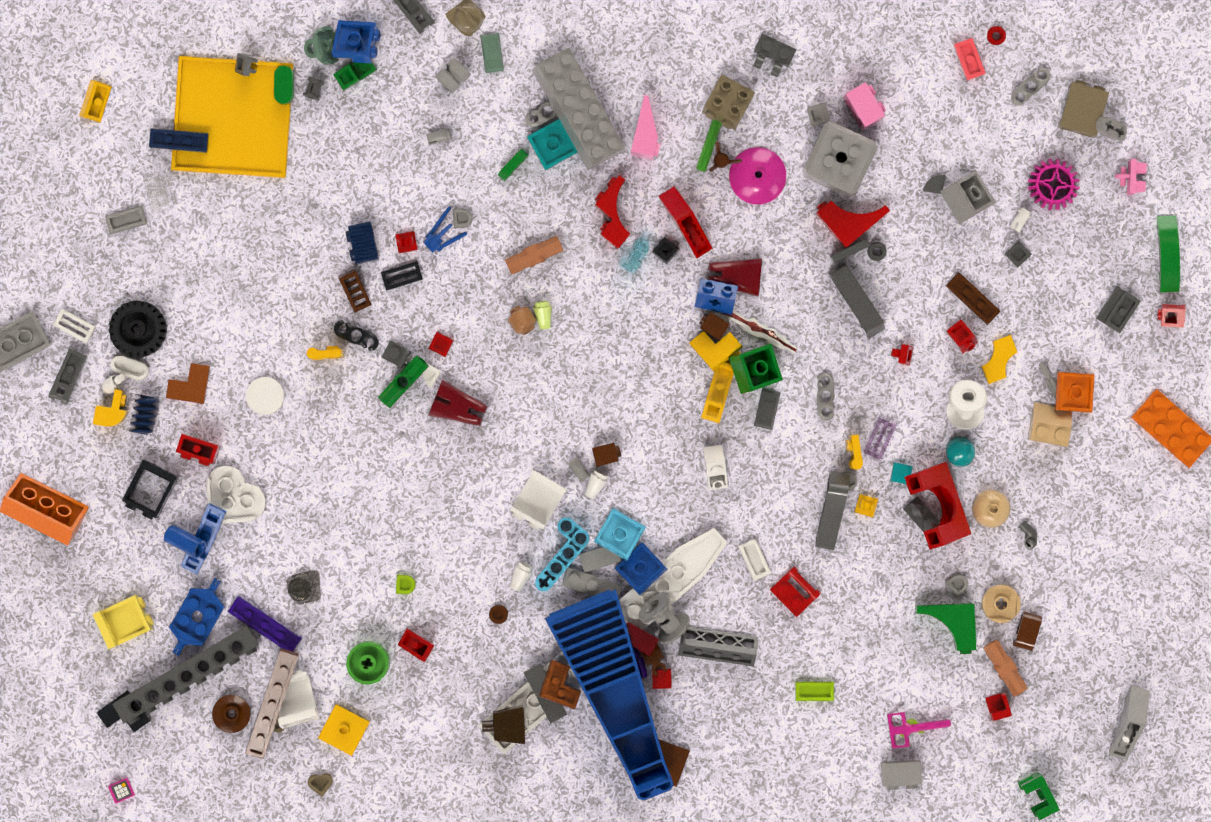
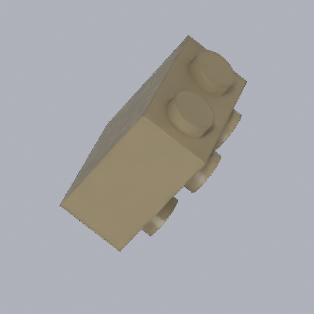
M721 75L704 105L702 113L711 120L721 122L724 127L736 130L755 92Z

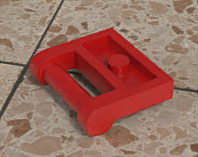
M793 566L770 591L798 617L820 596L821 592L818 589L815 590L797 572L798 569ZM791 577L810 595L807 599L788 582Z

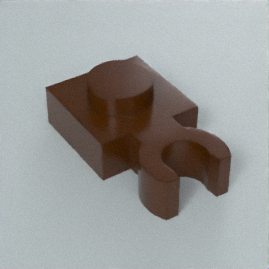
M658 643L650 656L640 652L647 667L653 665L652 673L655 677L658 676L656 669L659 667L663 668L664 672H667L665 664L660 662V660L664 659Z

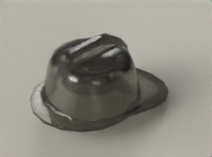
M313 570L295 574L286 580L288 594L294 601V604H305L321 599L319 571Z

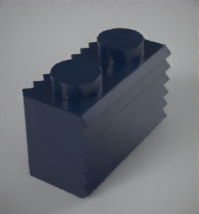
M365 222L348 226L349 231H345L347 242L352 244V250H349L351 261H355L358 265L379 260L372 223Z

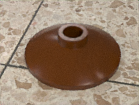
M237 695L221 697L215 703L212 710L214 724L226 733H236L243 730L251 717L248 703ZM230 710H234L236 712V715L234 717L229 716Z

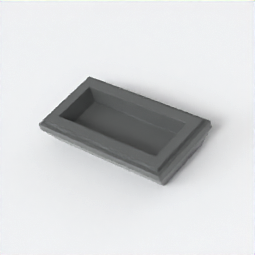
M762 389L754 426L773 430L781 393Z

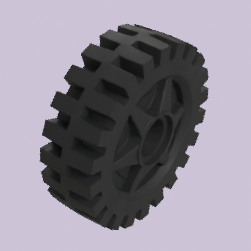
M130 301L124 303L111 316V321H109L110 339L113 345L127 356L136 358L147 357L155 353L165 341L167 324L164 316L158 308L148 302ZM136 324H141L142 332L136 335L133 328Z

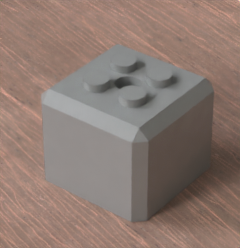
M832 121L825 123L802 170L804 178L847 198L854 196L877 151L876 142ZM837 153H845L847 160L844 163H839L836 160Z

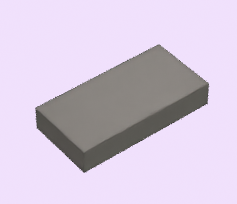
M142 205L105 216L110 234L147 224Z
M603 547L579 554L584 573L621 562L619 556Z

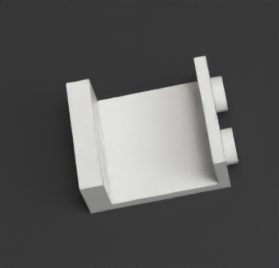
M533 470L510 509L513 511L512 516L521 521L525 518L530 521L528 525L536 530H539V528L544 529L567 489Z
M298 670L292 674L279 712V718H277L282 729L320 719L310 678L306 671Z

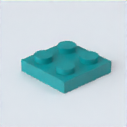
M560 119L527 136L545 171L578 153Z

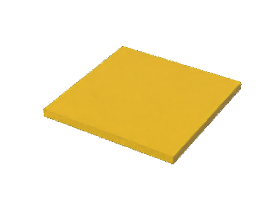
M179 56L174 130L208 133L209 135L207 153L172 150L171 171L286 178L291 103L283 105L275 100L274 72L280 66H287L293 70L294 64L265 61L251 63V68L257 70L256 73L244 76L235 72L236 60Z

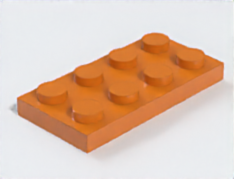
M1158 389L1153 391L1131 417L1187 468H1190L1211 444V436Z

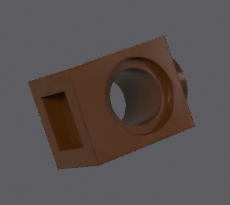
M712 312L709 315L704 314L699 322L702 325L700 329L718 341L730 325Z
M615 443L592 448L596 467L618 462V457H622L619 445L615 446Z

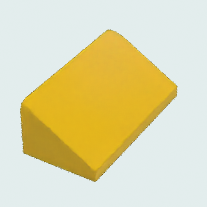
M90 80L79 116L101 123L112 86Z

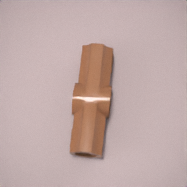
M555 236L540 244L536 243L523 249V252L505 259L511 275L528 267H534L540 262L543 263L547 258L564 250L558 237Z
M998 639L983 647L988 658L993 663L994 670L997 671L999 678L1004 681L1013 697L1028 689L1017 672L1018 669L1010 656H1007Z

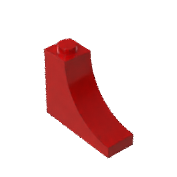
M675 186L658 196L696 258L713 249L692 209Z
M831 200L828 203L826 201L821 203L817 207L819 211L816 215L846 249L890 210L885 205L871 213L856 214L841 209Z

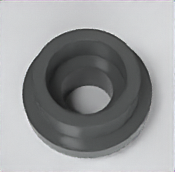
M874 242L869 245L867 254L871 260L880 261L886 256L887 250L882 243ZM875 248L880 249L879 255L873 253Z

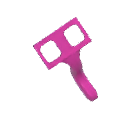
M905 712L887 714L892 749L909 747V735L911 733L951 726V720L948 719L909 724L906 722ZM893 715H901L902 726H893ZM896 734L904 735L905 745H896Z

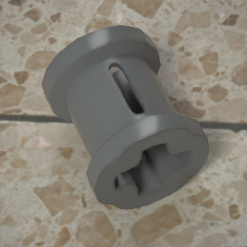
M308 77L309 83L306 92H303V96L319 101L318 95L325 82Z

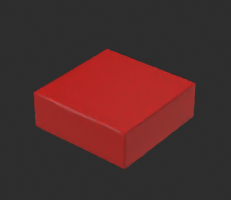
M436 332L428 349L446 357L454 340Z
M656 669L658 676L655 677L652 673V689H671V669H667V672H664L663 669Z

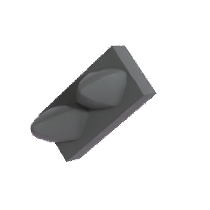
M918 496L903 508L922 531L931 529L940 523Z

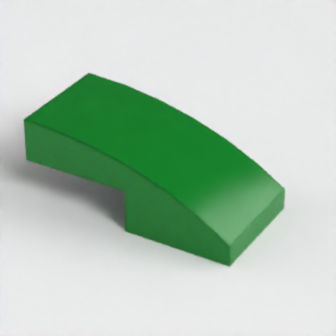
M353 62L333 75L343 91L377 71V68L373 62Z

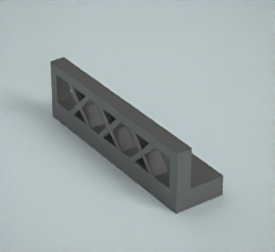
M688 627L684 634L681 635L678 656L754 667L758 637ZM685 633L694 634L696 638L686 639ZM710 636L713 637L715 641L707 642L704 638ZM730 639L734 644L727 645L723 641ZM743 643H753V648H747Z

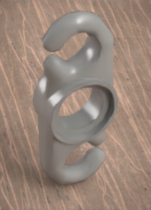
M1038 68L1039 72L1045 73V79L1040 80L1038 72H1034L1031 77L1027 78L1012 92L1011 100L1015 105L1022 106L1024 104L1023 101L1016 99L1017 94H1023L1024 101H1028L1032 95L1036 94L1049 82L1051 74L1047 68ZM1028 81L1036 84L1035 91L1029 92L1026 89Z
M547 101L541 104L537 110L531 112L532 115L537 116V122L533 123L530 121L531 114L529 113L526 114L525 121L530 127H538L553 119L557 114L550 102ZM546 106L553 110V114L549 117L542 114V109Z
M822 372L817 376V380L820 381L823 377L829 379L827 385H823L821 382L817 383V412L822 420H830L834 417V413L831 412L828 416H825L822 411L824 408H829L831 411L834 410V379L831 374ZM823 391H828L831 394V399L828 402H823L820 398V394Z

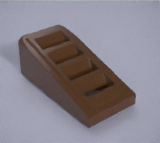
M356 269L338 276L354 313L372 305ZM353 276L355 277V280L345 284V280ZM358 283L359 287L348 291V287ZM356 292H362V294L354 298L351 297V295ZM362 298H365L366 300L360 304H354L355 301L360 300Z

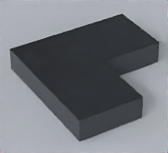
M129 690L96 712L107 728L121 719L112 704L130 694ZM134 700L132 702V708L136 711H139L141 707L139 706L137 701ZM145 713L138 715L140 719L131 725L127 722L133 732H136L150 722Z

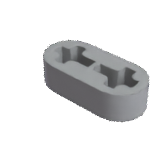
M1101 116L1096 122L1097 132L1112 140L1121 141L1127 134L1126 126L1111 117Z

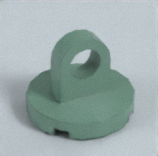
M323 26L316 29L313 39L307 40L304 44V51L308 57L317 58L324 65L338 62L339 59L332 56L336 32H333V28Z

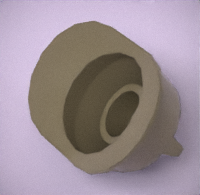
M463 0L445 13L451 24L462 34L470 37L480 29L486 17L472 0Z

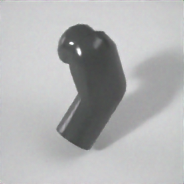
M1024 520L1018 528L1025 533V547L1033 549L1037 545V531Z

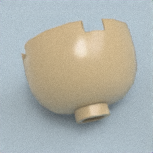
M996 490L981 492L976 496L972 504V513L975 520L982 526L989 528L999 527L1005 523L1011 510L1007 497Z

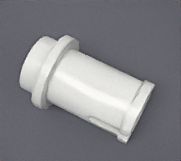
M1022 207L1020 210H1017L1018 214L1009 226L1018 233L1021 232L1027 219L1031 218V212Z

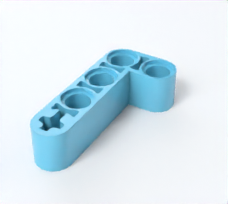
M568 517L559 520L557 526L559 532L568 541L535 580L536 588L540 591H548L589 542V534ZM565 520L569 521L572 525L571 530L567 532L561 529V523ZM578 533L586 535V541L583 544H579L575 540V536ZM565 548L573 549L574 556L572 558L564 557L563 550ZM555 562L560 563L562 566V570L559 573L551 571V565ZM546 570H548L550 575L556 577L554 580L552 578L548 580V587L539 586L541 583L539 579H545L548 575L544 573Z

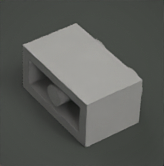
M921 761L881 762L882 786L887 787V790H896L898 786H906V789L918 788L917 785H922Z

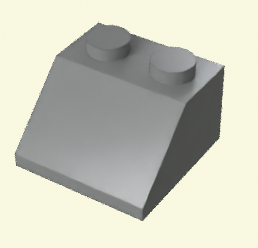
M977 171L968 174L940 191L959 224L995 204Z

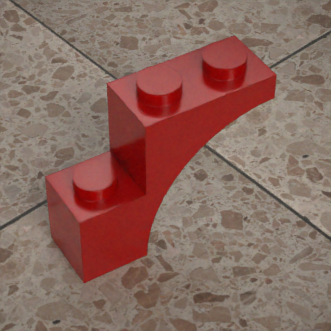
M620 175L617 178L613 177L607 184L609 188L606 192L601 191L594 199L596 201L595 206L611 219V222L606 221L600 228L602 231L600 235L616 249H619L630 236V233L622 225L617 213L618 193L625 182V179Z

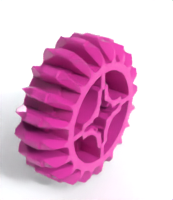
M1048 159V165L1044 161L1040 162L1042 169L1036 165L1034 169L1037 173L1030 172V175L1034 177V179H1028V183L1033 184V186L1028 187V190H1034L1030 197L1037 196L1038 198L1034 203L1037 204L1041 200V208H1044L1046 204H1048V210H1052L1053 205L1055 210H1059L1060 204L1063 208H1066L1067 204L1065 201L1071 204L1073 202L1071 197H1077L1073 190L1080 189L1079 186L1074 185V183L1080 182L1079 179H1073L1077 172L1071 174L1070 170L1073 166L1070 165L1068 168H1065L1067 162L1063 161L1059 165V159H1056L1054 164L1052 159ZM1053 169L1050 179H1040L1044 171ZM1059 171L1065 174L1069 184L1060 180ZM1053 180H1056V183H1058V185L1060 186L1055 187L1053 190L1051 188L1052 186H1050L1048 183H1051ZM1039 185L1048 190L1049 198H1046L1041 193ZM1058 190H1068L1062 199L1054 200Z

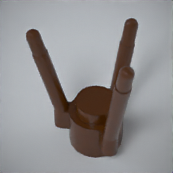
M717 141L715 143L716 155L713 159L714 165L709 171L712 172L717 168H725L728 164L741 163L742 160H729L725 153H721L720 145Z

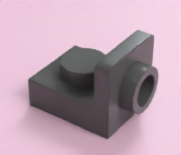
M390 341L382 358L402 368L403 365L407 366L412 356L409 355L411 351Z

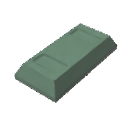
M499 33L480 35L485 73L504 71Z

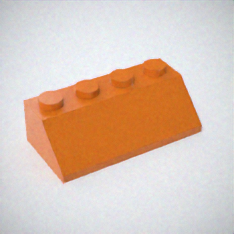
M20 473L3 497L0 512L68 546L76 535L89 506Z

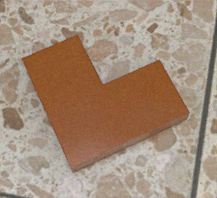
M191 363L188 382L168 380L166 398L204 404L210 366Z
M551 660L539 697L574 710L576 709L581 691L564 685L570 666Z

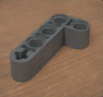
M846 263L829 272L830 278L858 319L861 328L867 334V338L870 339L885 330L881 316Z
M830 471L815 547L829 550L835 549L849 489V475Z

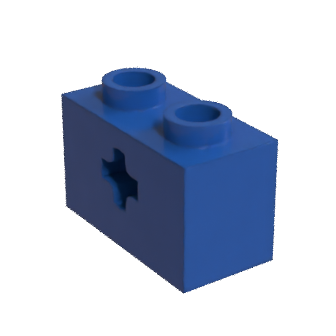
M700 278L694 307L732 315L738 286Z

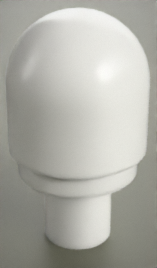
M119 374L118 376L113 375L107 378L102 384L103 391L112 394L115 389H120L125 376Z

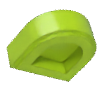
M397 574L396 594L412 593L416 587L414 578L409 575Z

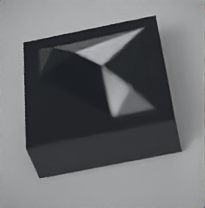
M664 237L652 250V253L668 264L678 253L679 248Z

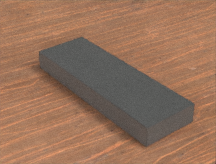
M541 663L524 671L523 673L550 724L566 716L567 712L563 705L539 697L546 676Z

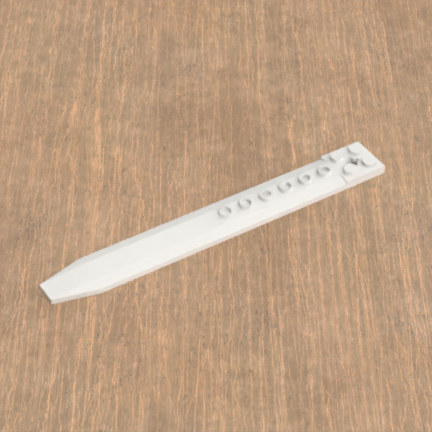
M713 528L674 550L662 561L668 570L641 595L632 588L619 600L625 623L630 622L642 630L649 626L652 622L642 623L639 619V612L642 606L651 597L663 592L670 596L671 601L669 605H672L705 576L727 544V541ZM562 651L552 659L570 666ZM550 662L543 667L545 673H547ZM570 667L564 685L578 689L580 684ZM529 682L525 683L495 710L524 705L525 735L547 717ZM493 713L485 720H493ZM484 732L503 754L516 744L495 741L494 732Z

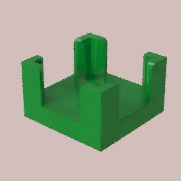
M1036 772L1017 782L1020 789L1024 790L1026 794L1036 790L1040 801L1043 800V802L1031 807L1034 817H1037L1039 821L1060 810L1043 775Z

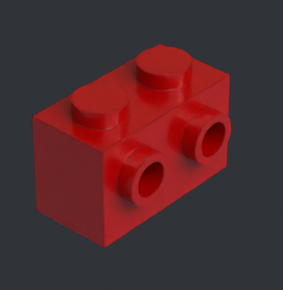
M181 434L176 452L180 453L181 458L190 461L191 458L199 460V464L209 466L210 463H216L221 446Z

